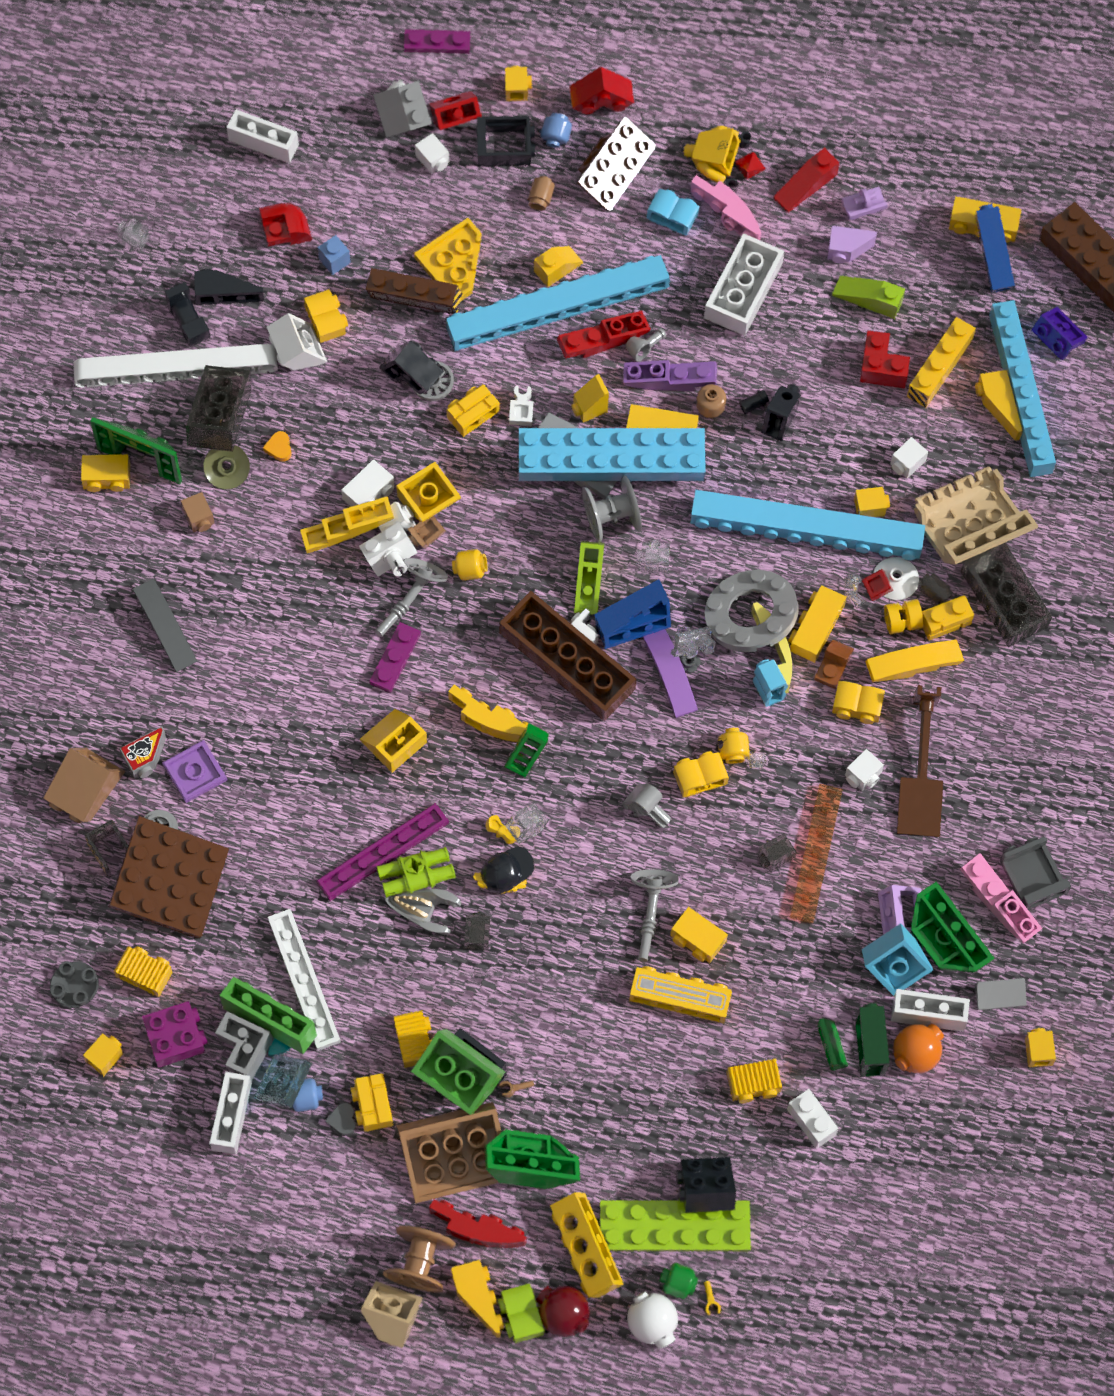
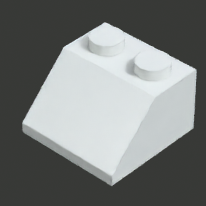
M287 313L267 326L270 334L269 340L275 347L277 360L282 366L298 370L327 362L311 323Z

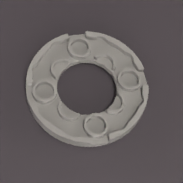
M748 570L728 577L712 591L705 606V620L710 634L723 647L738 652L757 651L756 648L777 644L789 634L796 623L799 606L796 593L785 578L766 570ZM751 592H760L771 598L774 606L771 616L757 626H738L729 617L730 606L739 596H746Z

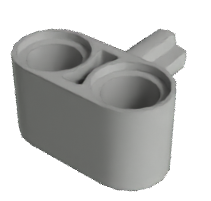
M651 784L637 785L622 803L626 810L629 808L634 812V816H649L661 828L668 825L671 820L670 816L657 805L663 798V795Z

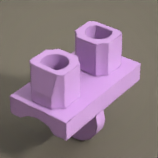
M880 187L866 190V188L860 189V193L844 197L841 200L849 220L887 209V203L882 196Z

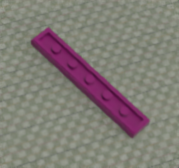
M434 803L316 880V883L328 900L332 901L376 872V866L390 863L448 825L449 820L438 805Z

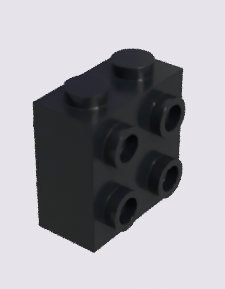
M730 1157L681 1159L680 1170H676V1183L681 1185L679 1187V1202H684L685 1213L735 1210L736 1188Z

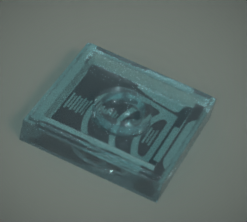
M273 1055L254 1099L261 1103L292 1108L312 1064L303 1059Z

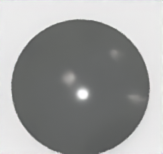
M65 961L60 964L51 978L50 992L55 1001L64 1007H82L89 1003L96 995L99 986L98 976L95 970L84 962Z

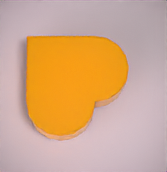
M283 431L273 434L263 447V451L278 461L284 462L289 460L292 451L289 446L288 434Z

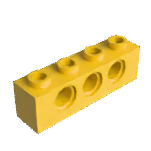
M574 1192L550 1205L553 1212L552 1219L560 1228L562 1243L570 1252L572 1257L571 1264L581 1278L583 1292L589 1298H599L624 1285L586 1194ZM576 1217L578 1224L574 1229L573 1220ZM584 1240L587 1242V1250L585 1252L582 1249ZM594 1263L597 1266V1272L595 1275L592 1272V1266Z

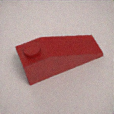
M823 148L794 174L775 194L773 199L789 213L836 177L840 162L826 148Z

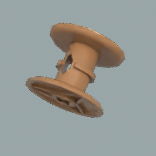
M397 1226L396 1233L401 1238L411 1242L409 1252L404 1256L406 1259L404 1269H386L383 1271V1276L407 1287L427 1292H442V1284L428 1276L429 1269L435 1263V1260H433L435 1249L450 1250L456 1246V1243L452 1239L430 1230L412 1226Z

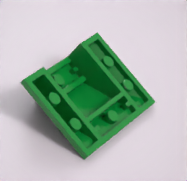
M94 417L91 418L90 422L98 451L108 455H121L125 445L131 446L155 456L160 477L176 484H181L182 478L177 453L165 439L151 437L145 431L138 428L135 430L120 424Z

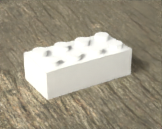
M743 233L705 305L704 318L745 336L783 264L784 250Z

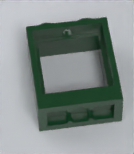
M875 1003L864 1004L863 1007H859L855 1019L860 1077L885 1076L889 1066L884 1006H878Z

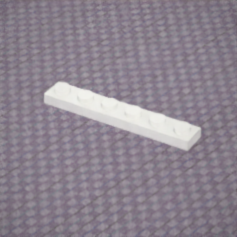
M291 909L269 916L268 921L303 1014L315 1024L317 1037L314 1039L317 1051L341 1043Z

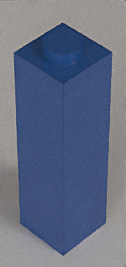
M992 204L980 206V210L976 211L975 217L991 293L1014 289L1015 283L999 206L993 207Z

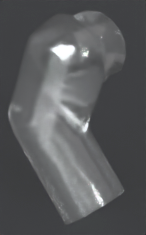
M850 574L845 579L843 592L848 600L858 609L865 603V600L857 592L859 583L862 580L858 574Z

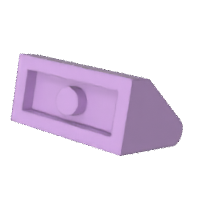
M890 885L878 892L883 935L900 923L905 927L901 896L912 895L915 907L916 896L921 892V888ZM905 927L915 937L911 932V928Z

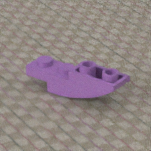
M669 360L624 363L623 384L646 390L696 391V387H704L709 384L717 385L716 361L670 364Z

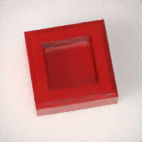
M883 569L862 579L872 601L893 591Z

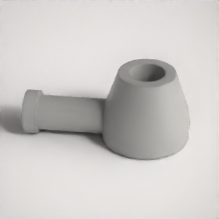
M658 328L646 340L633 336L627 341L626 349L634 360L640 362L650 353L653 345L666 337V333L663 329ZM642 350L643 355L638 356V353Z

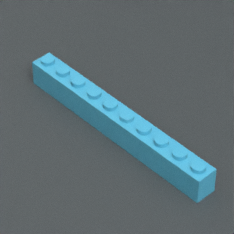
M661 255L655 257L648 256L642 261L628 262L615 269H604L598 274L584 275L571 282L563 281L557 286L540 288L536 292L527 295L519 294L510 300H499L493 303V305L479 306L466 313H455L446 318V328L453 348L457 351L669 288L670 277Z
M695 490L690 524H695L699 528L716 527L723 532H730L731 530L741 531L744 535H754L755 533L764 535L768 539H776L777 537L787 538L790 542L806 541L814 546L832 545L835 549L844 550L851 548L856 549L859 553L871 551L877 552L884 557L892 555L902 556L905 560L920 559L925 525L702 490Z

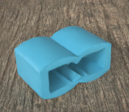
M658 189L647 210L646 218L675 232L687 235L698 216L699 206L691 199L679 198L671 190Z
M769 659L759 662L754 671L753 683L764 705L768 707L784 700L788 685L775 660L769 661Z

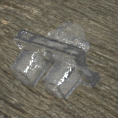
M688 626L680 627L674 636L675 647L671 650V654L674 657L684 655L688 659L694 658L700 651L706 655L712 654L716 644L711 638L712 629L703 627L691 630Z

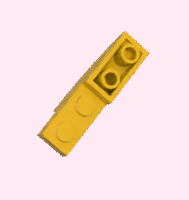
M454 684L448 691L449 700L463 709L461 711V720L485 734L507 741L518 742L526 726L529 724L516 719L515 714L506 707L501 708L499 705H496L490 711V707L485 702L476 701L472 698V694L463 687L459 688Z

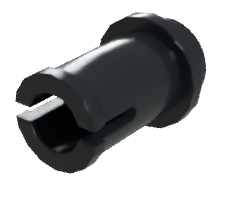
M757 390L756 394L739 401V406L746 415L760 406H767L766 403L769 402V398L764 390Z

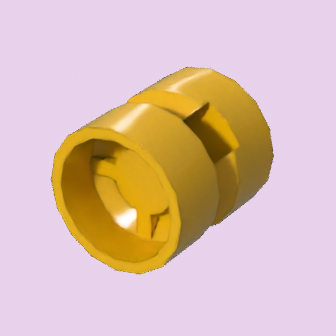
M918 599L904 601L902 605L899 603L884 605V618L889 634L903 632L905 628L909 631L923 628V615Z

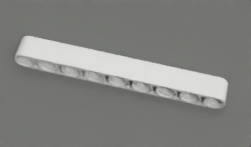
M271 344L80 358L73 363L74 384L82 388L84 385H87V387L107 386V383H110V385L130 384V382H153V380L155 382L176 380V378L178 380L198 379L199 376L201 378L221 377L223 374L224 376L244 375V373H247V375L267 373V371L273 373L278 369L277 351Z

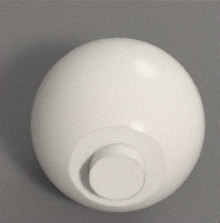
M643 1292L634 1297L635 1303L630 1306L627 1315V1322L631 1333L643 1343L655 1344L658 1349L675 1341L673 1331L677 1327L678 1315L674 1304L667 1297L657 1293L648 1295L647 1292Z

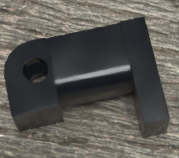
M186 282L165 290L168 310L174 316L188 346L192 347L211 338L206 322L202 316L199 317L191 302L190 291Z

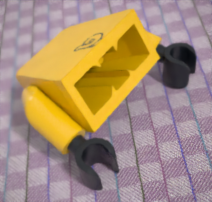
M719 125L709 131L700 132L696 144L685 145L684 155L685 157H691L697 170L716 184L721 181L728 187L729 185L738 187V181L735 178L727 180L726 176H730L738 147L742 149L749 148L751 143L746 140L751 139V134L748 131L739 134L733 128Z

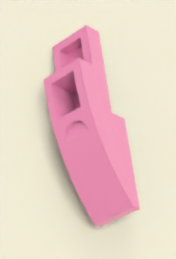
M697 175L693 178L690 187L693 197L708 203L715 212H722L721 222L726 229L736 231L741 237L744 233L760 240L761 230L754 215L735 192L721 181L714 187Z
M980 853L960 868L974 887L972 889L974 893L1019 941L1025 943L1042 929L1014 891L1008 890Z

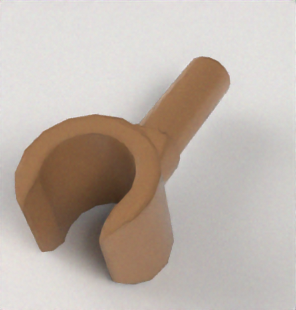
M532 1080L512 1085L508 1081H503L499 1084V1087L509 1086L510 1091L501 1095L505 1098H510L514 1095L515 1091L533 1087L534 1082Z

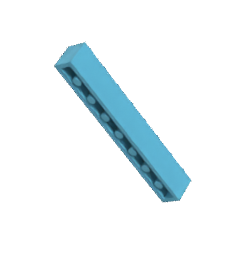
M1015 300L992 304L989 317L1002 369L1008 372L1023 431L1020 440L1030 477L1052 474L1056 460Z

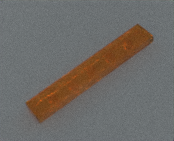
M819 784L790 919L814 923L843 790L841 788Z

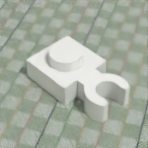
M515 386L514 397L516 400L510 401L509 425L532 426L533 401H528L531 398V387H527L526 394H520L519 386Z

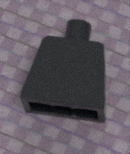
M789 384L787 388L779 386L766 409L761 433L782 442L798 409L801 397L798 386L794 384Z

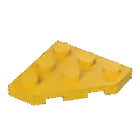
M466 218L416 251L414 258L433 280L458 285L462 292V301L473 294L482 233L469 218Z

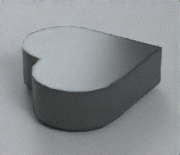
M348 1103L339 1104L326 1119L325 1123L342 1136L352 1135L356 1129V1124L353 1120V1107Z

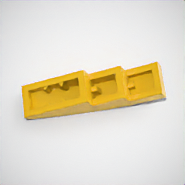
M383 497L343 509L342 514L322 519L321 524L301 529L300 532L306 552L311 553L368 532L394 519L388 497Z
M956 639L886 653L869 658L865 663L872 682L910 678L916 673L932 672L943 666L958 665L964 661Z

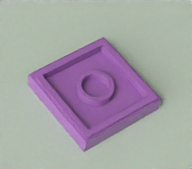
M204 740L162 762L185 803L227 781L226 775Z

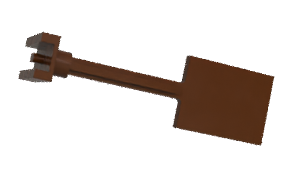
M918 685L913 695V704L919 705V712L921 713L917 778L900 777L897 834L940 837L943 781L927 779L931 713H933L934 706H937L941 698L942 687H937L934 693L929 691L923 693V685Z

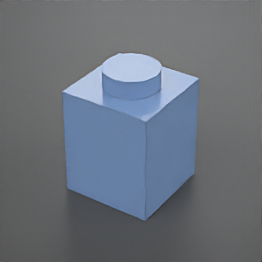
M337 235L318 246L319 260L332 275L350 264V251Z

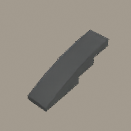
M151 579L133 588L143 612L175 672L198 662L155 580Z

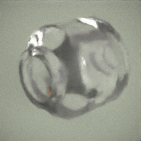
M131 218L127 222L122 220L116 229V232L119 233L117 236L118 243L132 252L138 249L141 251L151 237L149 235V228L135 218Z

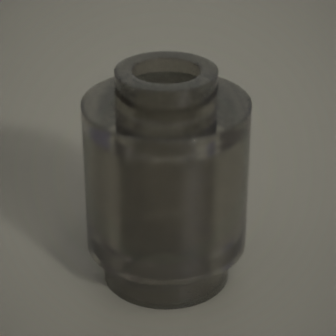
M927 573L918 583L921 586L919 591L935 605L947 602L954 594L950 590L951 587L935 573L932 575Z

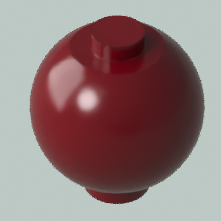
M546 1286L537 1296L536 1302L541 1305L539 1310L541 1322L551 1334L559 1337H570L577 1333H583L588 1327L589 1304L579 1290L569 1286H559L555 1289Z

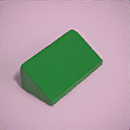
M825 1018L820 1019L817 1029L830 1070L835 1071L848 1067L835 1022Z

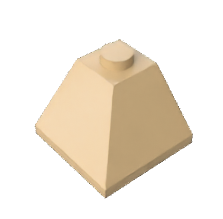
M375 1281L362 1305L361 1312L379 1340L391 1346L403 1348L409 1337L423 1297Z

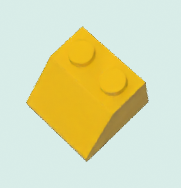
M436 462L396 485L397 497L404 506L407 505L412 510L414 517L422 523L461 499L460 494Z

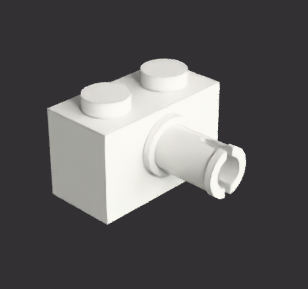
M399 522L359 546L377 576L392 569L395 576H401L399 568L405 574L407 566L403 561L418 553Z

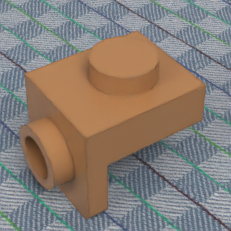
M432 516L423 523L420 521L414 527L408 528L411 533L408 537L416 547L421 545L425 549L447 531L435 516Z

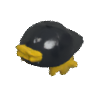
M517 846L488 858L484 862L479 873L475 872L473 878L477 881V885L480 888H486L493 893L516 892L517 889L526 887L527 878L532 875L535 869L534 861L527 849Z

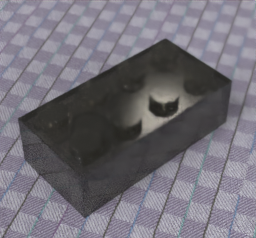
M205 365L186 423L188 447L233 452L251 394L250 370Z
M1006 543L964 560L961 573L1008 648L1049 627L1052 615Z

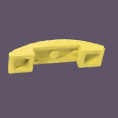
M758 602L753 603L751 613L756 625L765 622L771 616V613ZM785 637L774 646L782 663L777 666L788 685L785 693H788L792 678V657L788 641Z

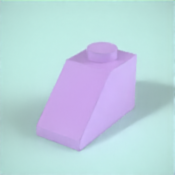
M832 226L827 259L835 263L851 262L875 245L877 232Z

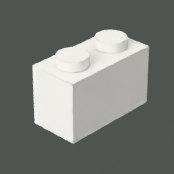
M373 459L341 490L342 499L352 507L380 499L383 496L387 497L394 490V476Z
M810 1089L789 1102L788 1112L816 1149L836 1136L839 1128Z

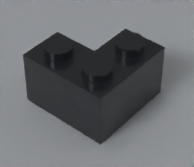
M411 340L396 347L379 367L392 381L396 383L404 380L419 395L427 392L444 372L435 359L428 357L423 352V348Z

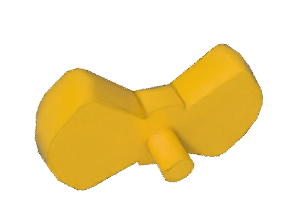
M493 815L487 819L485 827L488 832L496 833V837H502L507 844H513L518 840L519 830L517 827H506L502 824L498 815Z

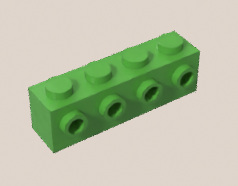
M233 977L219 995L223 1009L269 1031L273 1038L301 1054L305 1053L317 1037L315 1024L310 1018L298 1014L289 1006L277 1002L271 996L256 990L247 982H242Z

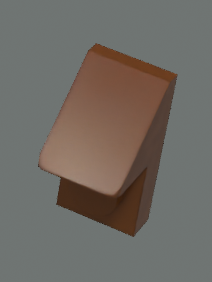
M832 640L825 651L824 658L814 680L836 689L854 648Z

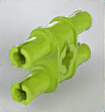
M444 847L429 852L420 850V853L406 857L399 856L397 861L376 866L380 881L399 875L402 876V878L382 883L385 897L388 898L389 896L405 892L413 894L414 891L428 887L434 888L437 883L455 879L456 876L452 863L439 868H430L437 864L450 862L447 848Z

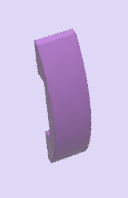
M666 630L643 636L642 638L649 655L653 658L667 692V698L675 718L698 711L688 678Z

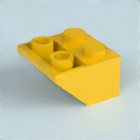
M394 709L361 737L360 741L393 773L427 743V733L411 716Z

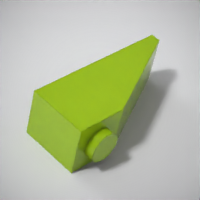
M840 276L832 296L895 319L903 302L905 288L882 280Z
M581 541L574 613H582L585 609L590 611V614L598 613L605 543Z

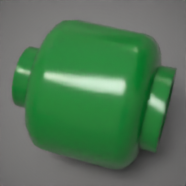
M674 1262L670 1265L669 1269L663 1268L659 1282L663 1283L662 1289L664 1293L683 1300L687 1296L693 1295L698 1277H695L694 1269Z

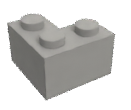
M226 1012L215 1032L220 1041L235 1047L226 1063V1067L230 1073L250 1076L252 1082L274 1038L269 1031Z

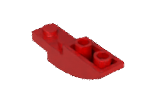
M641 310L601 320L600 325L558 335L557 342L565 359L578 355L587 358L626 344L633 336L641 337L650 332L651 328Z
M434 1199L429 1207L431 1214L449 1223L446 1227L447 1234L463 1241L494 1248L524 1247L527 1243L524 1231L515 1226L509 1228L503 1225V1221L495 1215L490 1214L486 1216L482 1214L477 1222L475 1221V1216L466 1211L460 1213L454 1210V1206L443 1199L440 1202Z

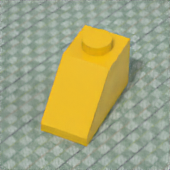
M570 246L552 247L534 259V272L549 287L582 265L583 261Z
M600 374L595 375L574 394L571 407L576 417L580 416L582 422L608 413L609 392Z

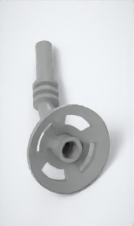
M406 558L404 563L407 566V570L415 575L416 582L403 600L398 601L394 608L390 610L391 613L379 625L375 633L382 637L398 619H402L406 612L409 611L408 607L425 584H428L429 581L445 582L448 578L447 573L436 565L424 560Z
M648 869L631 874V882L646 888L649 893L646 918L642 922L643 925L640 933L642 940L638 960L641 962L648 961L651 939L655 936L658 895L661 893V889H667L679 883L677 875L664 870Z

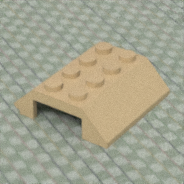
M988 466L974 472L977 481H974L971 474L954 481L955 491L951 483L935 489L933 492L936 499L933 498L930 492L915 498L914 511L918 522L925 525L924 535L944 563L958 564L1038 528V524L1027 509L1020 512L1004 491V478L997 469L992 472V469Z

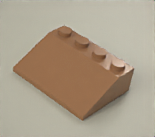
M493 1102L480 1105L472 1115L462 1109L397 1125L415 1203L499 1183L486 1171L485 1146L501 1133L497 1110Z

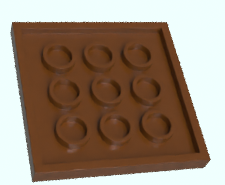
M139 816L136 820L108 907L200 939L229 848Z

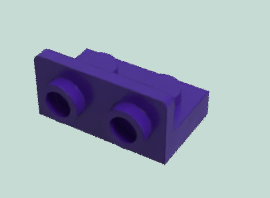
M1058 307L1042 314L1032 328V331L1060 360L1065 359L1071 350L1084 344L1088 339Z

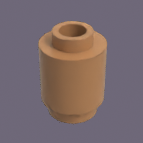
M540 176L533 180L528 197L530 208L545 211L546 207L549 206L555 184L549 177Z

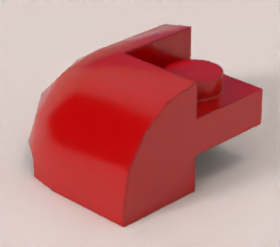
M277 203L258 208L268 247L290 242V245L312 241L307 218L300 207L292 203Z

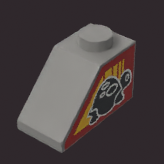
M162 726L119 748L122 758L134 779L138 777L145 778L156 769L166 740L165 731Z

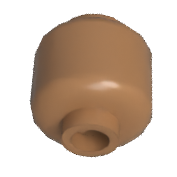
M714 384L702 387L697 394L696 407L699 413L707 418H715L721 415L725 410L727 399L724 390Z

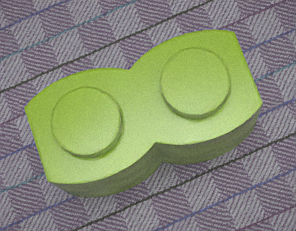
M531 1284L501 1291L502 1298L498 1299L501 1314L506 1313L508 1323H505L508 1338L513 1337L514 1342L519 1343L543 1336L544 1329Z

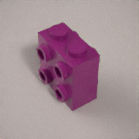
M189 1001L142 1016L158 1068L205 1053L203 1045L208 1044L204 1030L198 1031L196 1022L200 1021L196 1007L191 1009Z

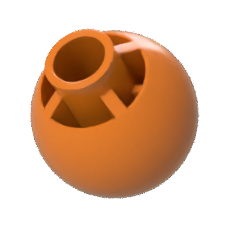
M932 1023L928 1026L914 1024L905 1027L894 1040L893 1054L895 1064L902 1071L920 1074L930 1071L941 1059L943 1032Z

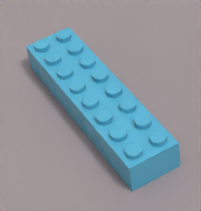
M519 428V481H621L624 475L628 477L629 481H704L706 473L705 428Z

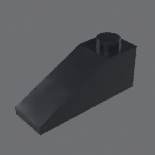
M202 269L194 271L196 305L264 302V292L260 286L218 270Z

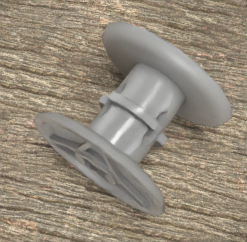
M625 475L621 478L622 494L613 497L608 495L606 499L596 502L590 490L582 487V498L587 519L594 538L598 543L603 538L601 525L610 521L617 523L618 519L629 517L634 529L638 531L642 529L637 499L632 485Z

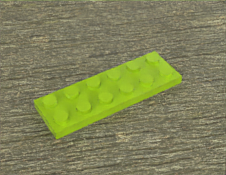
M600 1200V1229L610 1252L751 1251L750 1201H736L735 1210L685 1213L684 1202L680 1203L679 1201Z

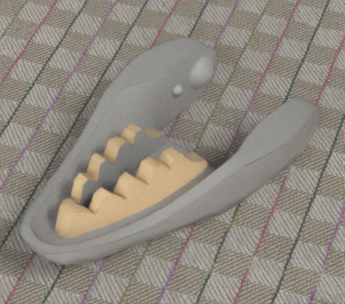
M441 889L417 890L413 894L405 892L389 896L388 898L385 897L387 904L399 914L423 929L442 935H449L451 930L446 925L442 926L430 922L434 908L440 903L450 905L453 908L461 906V901L454 894Z

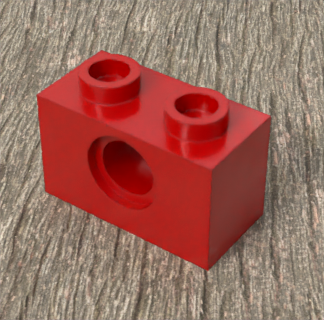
M471 91L429 103L434 125L439 130L482 117L477 96Z

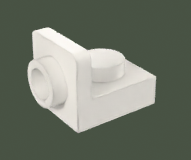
M585 609L581 614L579 612L576 613L571 619L570 624L597 645L598 634L596 629L590 624H585L589 620L590 611Z

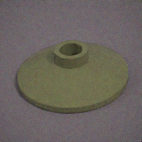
M223 443L213 447L207 453L203 465L204 473L212 485L221 489H233L246 480L250 471V462L247 454L239 446ZM224 461L231 463L228 469L222 467Z

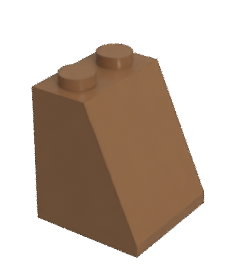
M70 748L43 799L50 802L49 806L60 812L64 810L69 813L71 820L77 823L89 822L123 776L125 770L88 748Z

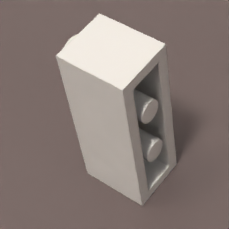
M235 110L227 126L228 140L230 142L287 163L291 162L299 146L296 131L239 110Z
M896 989L893 998L891 1022L912 1025L921 1024L925 1026L932 1023L940 1029L964 1032L968 1022L970 999Z
M225 1072L210 1140L212 1151L237 1154L252 1085L250 1076Z

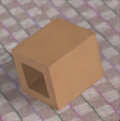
M202 492L181 500L182 510L193 533L196 531H206L215 524L211 509Z

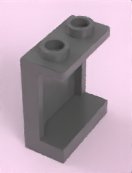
M1045 836L1039 839L1038 837L1030 838L1025 842V845L1018 848L1011 846L1005 849L1000 859V863L1016 895L1028 910L1068 894L1071 888L1068 879L1062 878L1046 846L1047 839Z

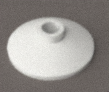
M891 557L881 561L873 572L875 573L880 569L885 571L893 588L892 592L884 595L887 599H906L917 590L919 585V574L916 567L908 560L900 557ZM899 573L901 577L895 578L893 574Z

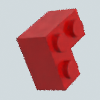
M599 67L569 85L572 109L586 115L594 113L602 106L615 112H621L634 104L632 81L604 67Z
M867 330L860 382L905 389L910 357L887 354L890 333Z

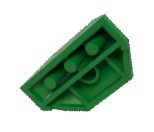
M937 881L917 894L911 932L940 970L975 973L995 959Z
M505 1129L485 1146L486 1171L499 1183L549 1189L580 1181L579 1157L574 1153L572 1154L564 1145L550 1135Z

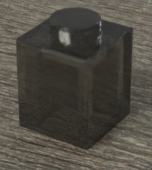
M782 833L759 847L757 859L764 869L768 868L770 873H773L795 860L797 852L785 833Z
M481 912L466 915L464 949L489 951L490 916H486V914Z

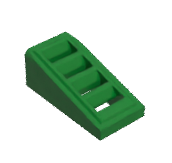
M529 723L504 767L526 777L547 744L549 734ZM527 743L535 748V750L524 744ZM521 751V752H523V753H525V754H527V755H529V756H531V757L528 758V757H526L525 755H523V754H521V753H519V752ZM515 758L525 763L526 766L515 762Z

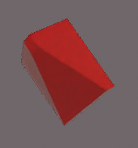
M754 152L735 161L736 166L746 180L766 169Z

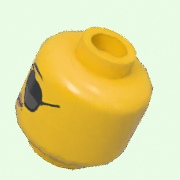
M739 728L725 729V733L718 737V749L721 759L725 760L727 764L744 762V758L750 754L748 735L740 732Z

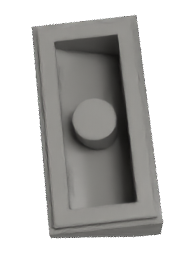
M1025 978L977 982L975 985L978 1011L1024 1007L1027 1005Z

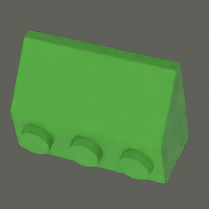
M447 1029L436 1033L411 1071L470 1115L493 1092L505 1074L504 1070Z

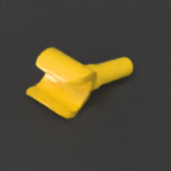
M705 1281L704 1286L707 1295L705 1312L710 1316L708 1308L709 1305L714 1304L717 1306L719 1314L721 1306L714 1300L710 1281Z

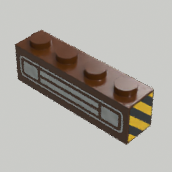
M371 268L366 285V291L373 299L448 314L458 312L462 298V292L456 284Z

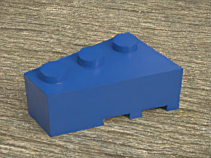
M660 579L594 614L595 627L605 649L671 627L670 602Z

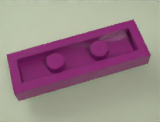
M405 29L404 52L470 54L471 31Z
M399 622L369 681L370 685L389 693L392 692L421 635L420 630Z

